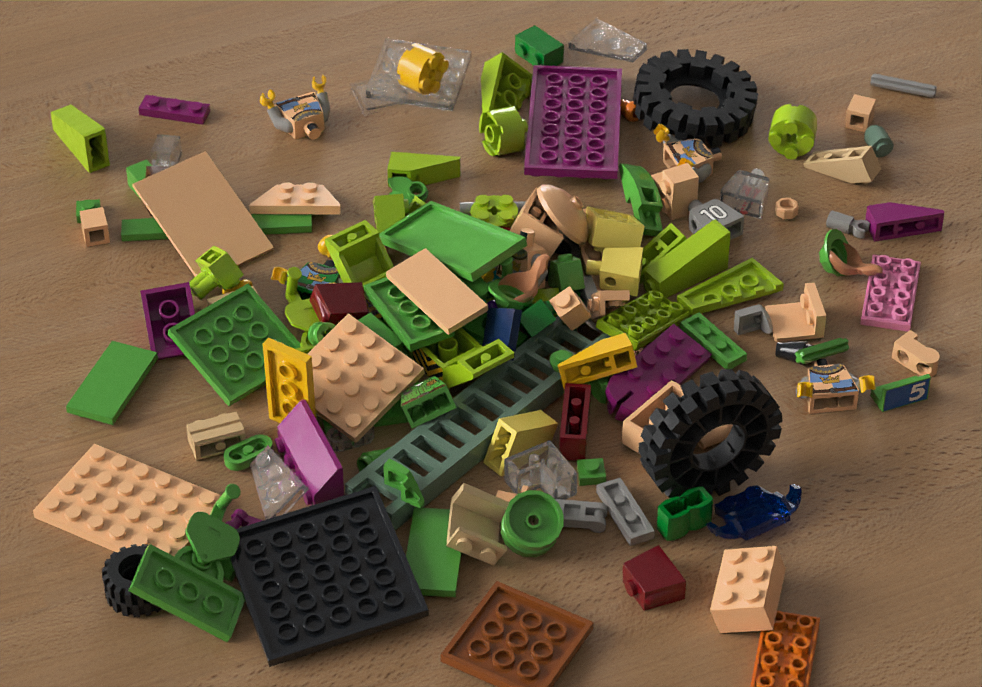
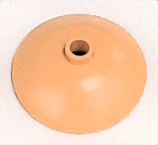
M542 184L538 187V198L555 225L573 242L579 245L587 242L589 230L587 218L582 209L584 207L582 201L577 196L572 197L565 190L553 185Z

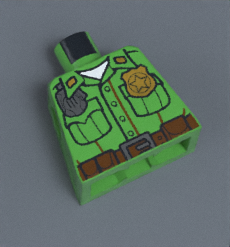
M436 376L407 388L401 395V407L411 428H415L457 408L446 384Z

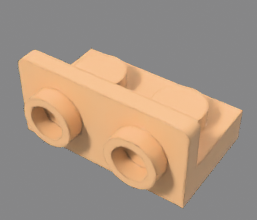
M605 290L592 294L591 299L587 300V309L592 316L591 319H599L605 316V309L622 307L624 302L630 300V291Z

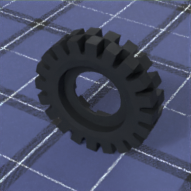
M678 49L676 56L671 51L662 52L660 58L654 55L648 59L647 64L643 63L639 73H637L633 94V102L636 105L635 114L639 120H644L643 125L650 131L654 130L658 124H662L669 129V134H674L678 140H687V138L700 139L704 144L705 140H707L711 147L722 146L723 140L730 144L737 141L738 135L743 137L748 132V128H751L758 101L755 81H750L751 75L746 70L739 71L740 65L732 60L723 65L725 57L714 54L709 60L706 59L707 51L696 50L695 57H691L688 49ZM679 86L701 87L715 93L719 99V106L717 108L715 106L701 107V110H694L692 106L678 102L676 104L672 101L670 94Z

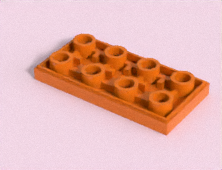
M777 610L773 630H763L760 633L750 687H809L820 618Z

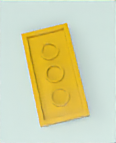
M268 338L263 343L269 419L281 423L298 402L304 399L316 418L312 356Z

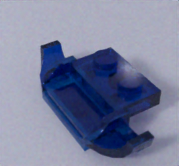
M791 484L789 492L785 497L777 491L771 493L758 485L749 486L745 491L727 496L723 501L714 504L715 514L725 520V525L718 527L714 523L708 522L706 523L708 530L715 536L725 539L742 538L748 541L791 521L790 515L800 505L802 488L796 484Z

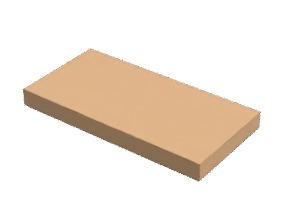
M426 248L386 271V277L448 335L488 311V304Z

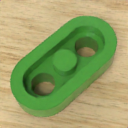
M258 434L228 447L224 452L225 466L230 470L240 471L269 458L273 453L271 438Z

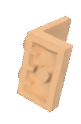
M815 283L805 284L804 294H801L800 302L765 306V310L772 321V334L775 342L824 338L826 313Z

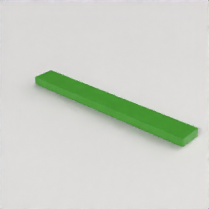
M251 214L265 235L312 232V214ZM155 218L122 220V241L169 239Z

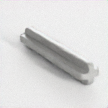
M872 74L870 81L872 86L927 97H935L937 91L935 85L880 74Z

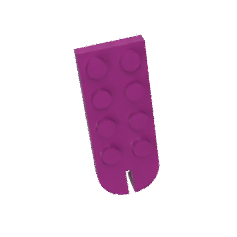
M675 324L671 325L635 356L637 368L616 373L610 378L605 389L608 400V413L611 415L617 405L624 402L615 416L616 420L623 422L671 380L682 385L709 361L712 354Z

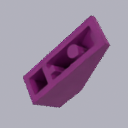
M887 202L868 205L865 220L870 222L869 233L874 242L942 231L944 211Z

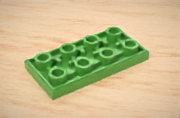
M111 341L66 405L67 413L113 425L158 360L157 352Z
M414 507L406 558L422 595L456 597L462 552L446 546L450 509H420Z

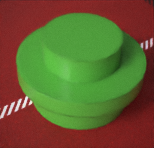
M566 350L555 351L550 356V365L554 371L559 373L558 364L574 355Z

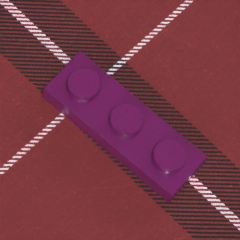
M145 95L138 110L141 116L204 125L210 113V104Z

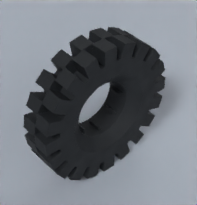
M732 369L720 370L718 377H716L713 371L700 375L699 387L693 380L681 385L684 394L682 397L679 398L672 392L663 400L668 409L656 408L649 417L654 425H645L641 433L644 441L639 443L640 461L657 487L667 497H681L685 491L695 487H704L711 496L714 489L721 496L731 491L729 481L734 479L738 486L749 479L744 472L747 468L757 472L765 463L759 455L770 456L776 445L772 440L779 439L782 431L779 423L783 422L782 413L778 409L780 407L759 379L754 375L751 377L748 372L738 370L735 374ZM722 425H733L727 438L717 447L706 453L693 454L698 442L708 432Z

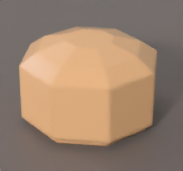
M781 198L776 202V216L782 219H793L798 215V202L794 199Z

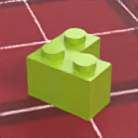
M403 194L374 196V220L379 234L408 215L409 202L408 199H404Z

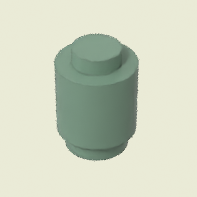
M872 125L866 129L864 140L868 146H872L876 157L888 155L892 151L894 144L886 130L878 125Z

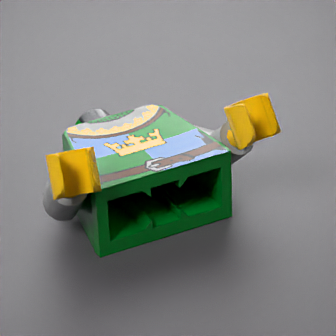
M326 260L323 265L308 262L300 269L302 276L298 279L297 292L301 299L305 300L311 297L315 284L343 283L334 262ZM274 267L271 280H277L281 284L287 285L288 270L282 267Z

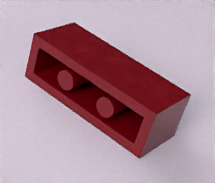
M565 383L559 440V460L577 461L586 458L591 384Z

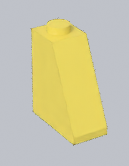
M542 410L499 418L483 463L498 475H506L550 446L558 423Z

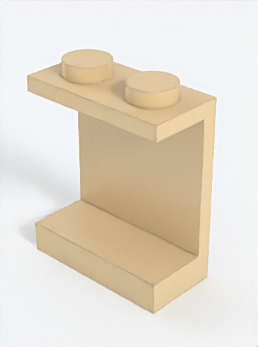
M463 483L451 498L446 546L494 566L507 551V546L498 543L500 522L509 502Z

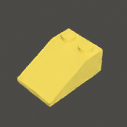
M586 207L589 230L588 242L591 246H594V250L603 252L605 248L641 246L645 226L633 215Z

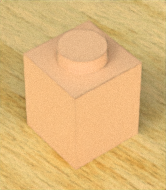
M854 94L847 109L845 128L865 132L870 127L874 118L876 99Z
M103 207L80 211L86 247L110 243L108 224Z
M570 286L549 300L561 320L571 331L592 317L583 301Z

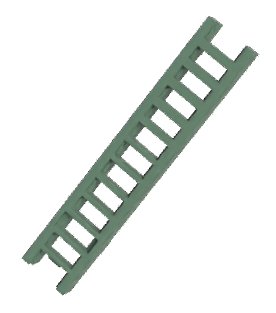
M558 315L554 322L535 336L530 337L516 349L514 361L508 360L487 371L454 397L453 401L457 408L417 426L346 482L345 495L376 486L378 492L394 501L385 509L396 531L413 517L415 506L401 500L400 490L384 484L383 465L389 458L411 471L423 495L425 504L422 508H424L485 458L499 418L537 410L543 411L564 394L565 389L562 385L560 373L554 371L550 361L545 359L547 355L558 350H566L575 355L572 351L561 346L565 341L582 351L596 342L611 336L602 333L594 341H590L577 333V328L571 331ZM535 367L549 377L543 381L528 371ZM518 380L533 390L525 394L511 384ZM498 394H502L514 401L515 404L509 408L494 398ZM484 407L499 417L492 422L477 411ZM468 421L482 431L475 436L460 425ZM449 434L464 445L461 448H457L443 438ZM432 448L447 459L441 463L426 452ZM414 462L429 473L423 477L408 466Z

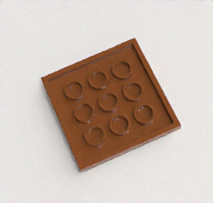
M496 581L440 654L441 662L496 687H553L592 632L594 622Z

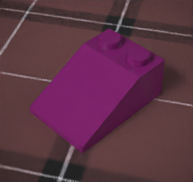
M186 282L141 290L150 350L157 352L158 360L185 355L168 336V329L195 314L190 283Z

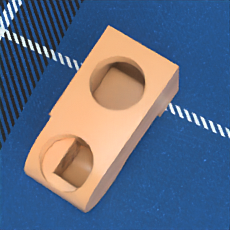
M909 330L894 342L892 359L920 376L929 374L930 377L935 376L940 358L939 353L935 349L926 347L918 342V335Z

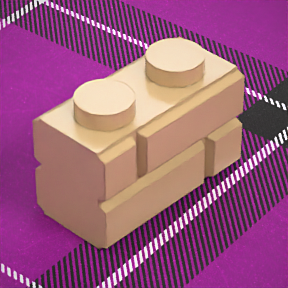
M237 411L229 414L223 413L217 417L196 420L193 423L186 424L188 442L196 461L224 454L228 447L246 439L245 430L240 422Z

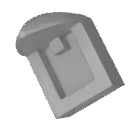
M758 304L735 311L734 330L737 335L761 329L766 334L772 332L771 318L762 305Z

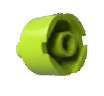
M786 104L775 111L772 118L768 142L775 151L790 160L807 154L813 148L817 132L816 115L804 105L797 107Z
M515 106L489 110L481 114L479 131L484 133L485 140L482 141L486 152L490 156H499L525 149V133L528 131V124L525 119H521Z
M479 195L471 206L470 216L498 227H512L518 216V207L510 195Z

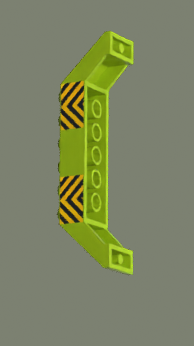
M366 220L325 239V245L343 283L362 282L364 290L365 284L386 278V271L394 267L380 239L379 232ZM365 295L368 312L372 313L376 318H381L388 325ZM463 328L456 330L455 336L411 352L404 345V349L408 351L409 357L424 368L425 374L429 378L436 376L446 384L447 388L472 380L514 358V352L500 339L482 346Z

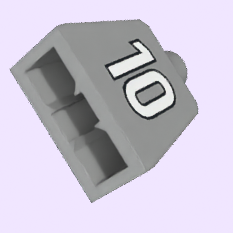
M696 199L689 204V229L693 234L716 219L731 232L730 240L743 235L744 216L719 199H713L704 204Z

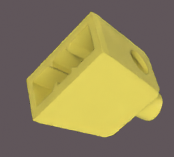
M643 247L603 249L602 261L587 260L586 274L599 275V287L603 290H629L631 296H638Z

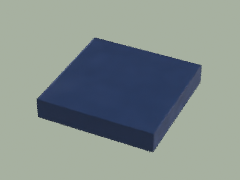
M488 308L482 346L500 339L514 352L515 358L522 310Z

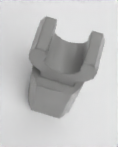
M831 210L827 217L826 227L838 229L846 234L853 233L855 237L864 239L865 231H869L870 222L854 220L852 216Z

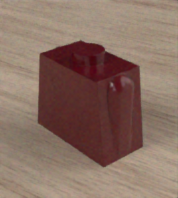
M362 282L315 284L309 301L320 322L337 325L348 313L357 320L369 314Z
M659 545L623 563L622 582L625 584L629 596H633L644 611L685 600L686 580Z

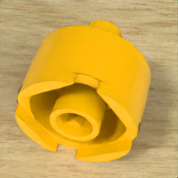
M415 43L411 45L414 48L410 51L406 50L399 61L397 74H400L401 80L398 79L400 85L423 95L436 94L440 89V81L448 69L449 62L445 60L442 53Z

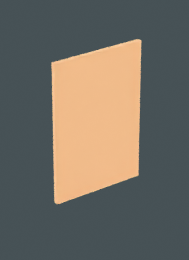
M206 151L132 185L194 276L201 272V268L195 260L212 246L226 251L238 267L274 249Z

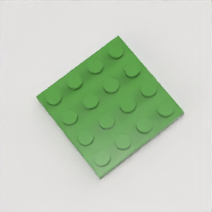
M249 284L244 285L168 329V336L228 406L233 405L266 385L263 343L268 338L284 343L294 349L300 348V342Z

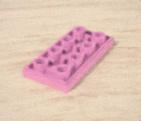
M873 255L871 264H877L882 267L883 273H877L868 278L860 325L908 332L911 327L921 262L909 258L899 259L887 255Z

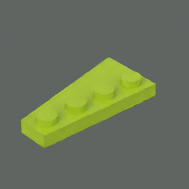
M750 258L677 295V302L682 304L684 309L688 310L691 316L699 312L702 314L783 291L784 283L754 258Z

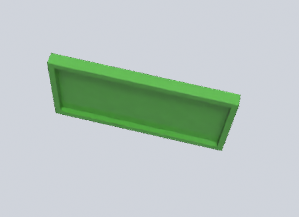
M429 201L379 234L383 245L409 256H413L426 248L452 273L472 282L527 246L526 238L433 201Z

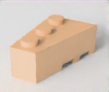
M536 187L509 231L520 235L522 228L534 230V243L544 247L546 254L552 256L564 238L563 234L559 233V228L543 208L538 198Z

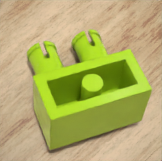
M212 246L195 260L201 268V272L189 281L192 296L202 300L216 287L224 290L232 289L239 284L240 278L244 274L226 251Z

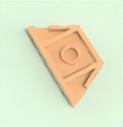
M282 183L275 185L249 205L250 214H341L340 203L324 185H317L315 183H305L304 185Z

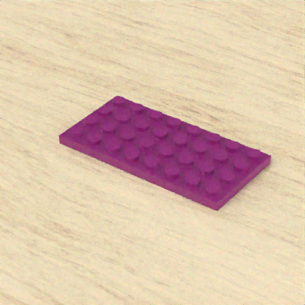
M533 65L524 175L534 177L555 176L558 178L617 179L622 83L621 68Z

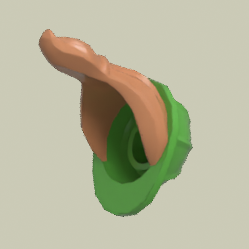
M831 229L826 233L824 244L819 251V262L826 272L836 276L856 274L873 276L877 273H883L882 267L877 264H864L858 251L848 244L840 230Z
M547 254L540 255L535 259L530 270L511 273L501 280L489 283L488 290L494 296L497 307L522 311L529 307L538 293V280L547 270L548 261L551 256Z

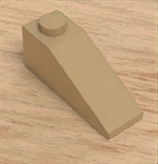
M872 146L815 151L804 163V167L851 184H868L875 179L881 170Z

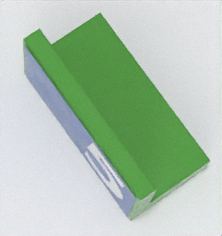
M929 374L919 377L916 375L876 387V390L871 389L870 396L882 412L928 399L931 377Z

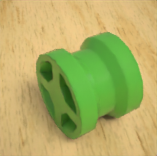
M328 322L313 323L308 330L310 343L316 346L326 336L325 331L328 334L336 325Z

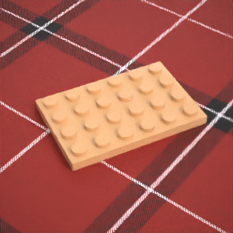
M94 444L37 505L33 513L36 519L117 553L120 551V548H129L133 544H137V546L151 544L175 556L180 549L191 546L185 533L191 516L196 512H205L210 515L215 502L221 495Z

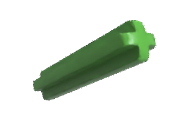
M837 338L798 350L795 353L797 357L795 361L798 364H806L845 352L849 349V340L847 338Z

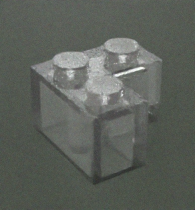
M551 440L504 459V481L516 494L521 493L523 485L529 486V490L541 488L543 492L551 495L554 499L566 500L577 495V472Z

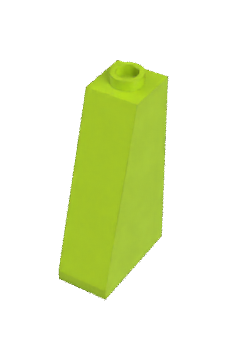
M68 105L51 112L53 130L89 173L110 166L106 132L103 126L73 105Z
M716 219L712 220L645 270L643 283L645 291L656 290L667 298L728 269L731 232Z

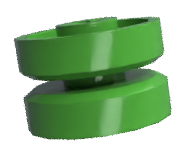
M528 490L517 494L509 502L501 520V535L507 547L512 552L523 557H537L546 554L555 545L564 526V514L560 504L551 495L542 491Z

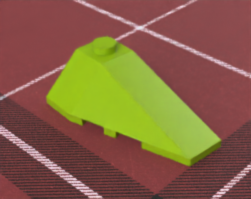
M503 52L486 61L481 76L482 112L485 113L489 110L515 106L519 110L524 99L531 93L533 74Z

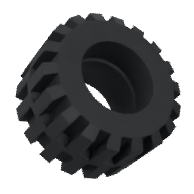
M133 544L129 548H120L118 553L113 552L110 555L111 559H106L104 562L105 567L102 568V578L108 605L110 607L113 606V610L117 613L122 611V615L127 617L129 615L140 617V615L144 614L149 616L152 615L151 612L153 611L159 612L162 610V608L129 592L148 544H142V546Z

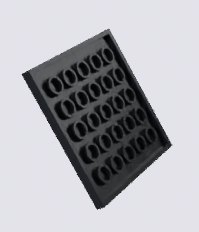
M376 486L236 529L240 542L235 554L229 559L269 667L429 616V609Z

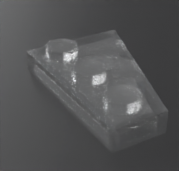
M597 18L568 43L570 50L633 63L647 51L646 43Z
M268 445L250 463L265 520L286 514L309 490L302 480Z

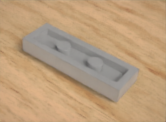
M621 477L596 485V493L607 506L608 512L630 546L654 539L655 530Z

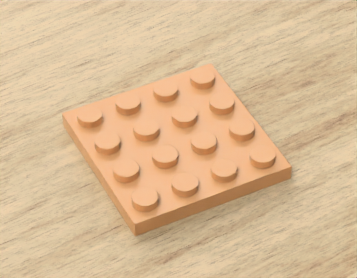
M349 313L308 353V355L312 356L316 414L354 443H357L401 398L404 390L413 386L425 374L423 367Z

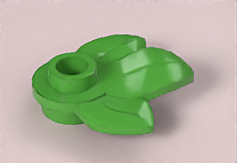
M403 176L388 179V184L393 190L388 195L403 194L404 199H408L409 205L415 196L423 201L428 198V189L420 181L412 182L409 178Z

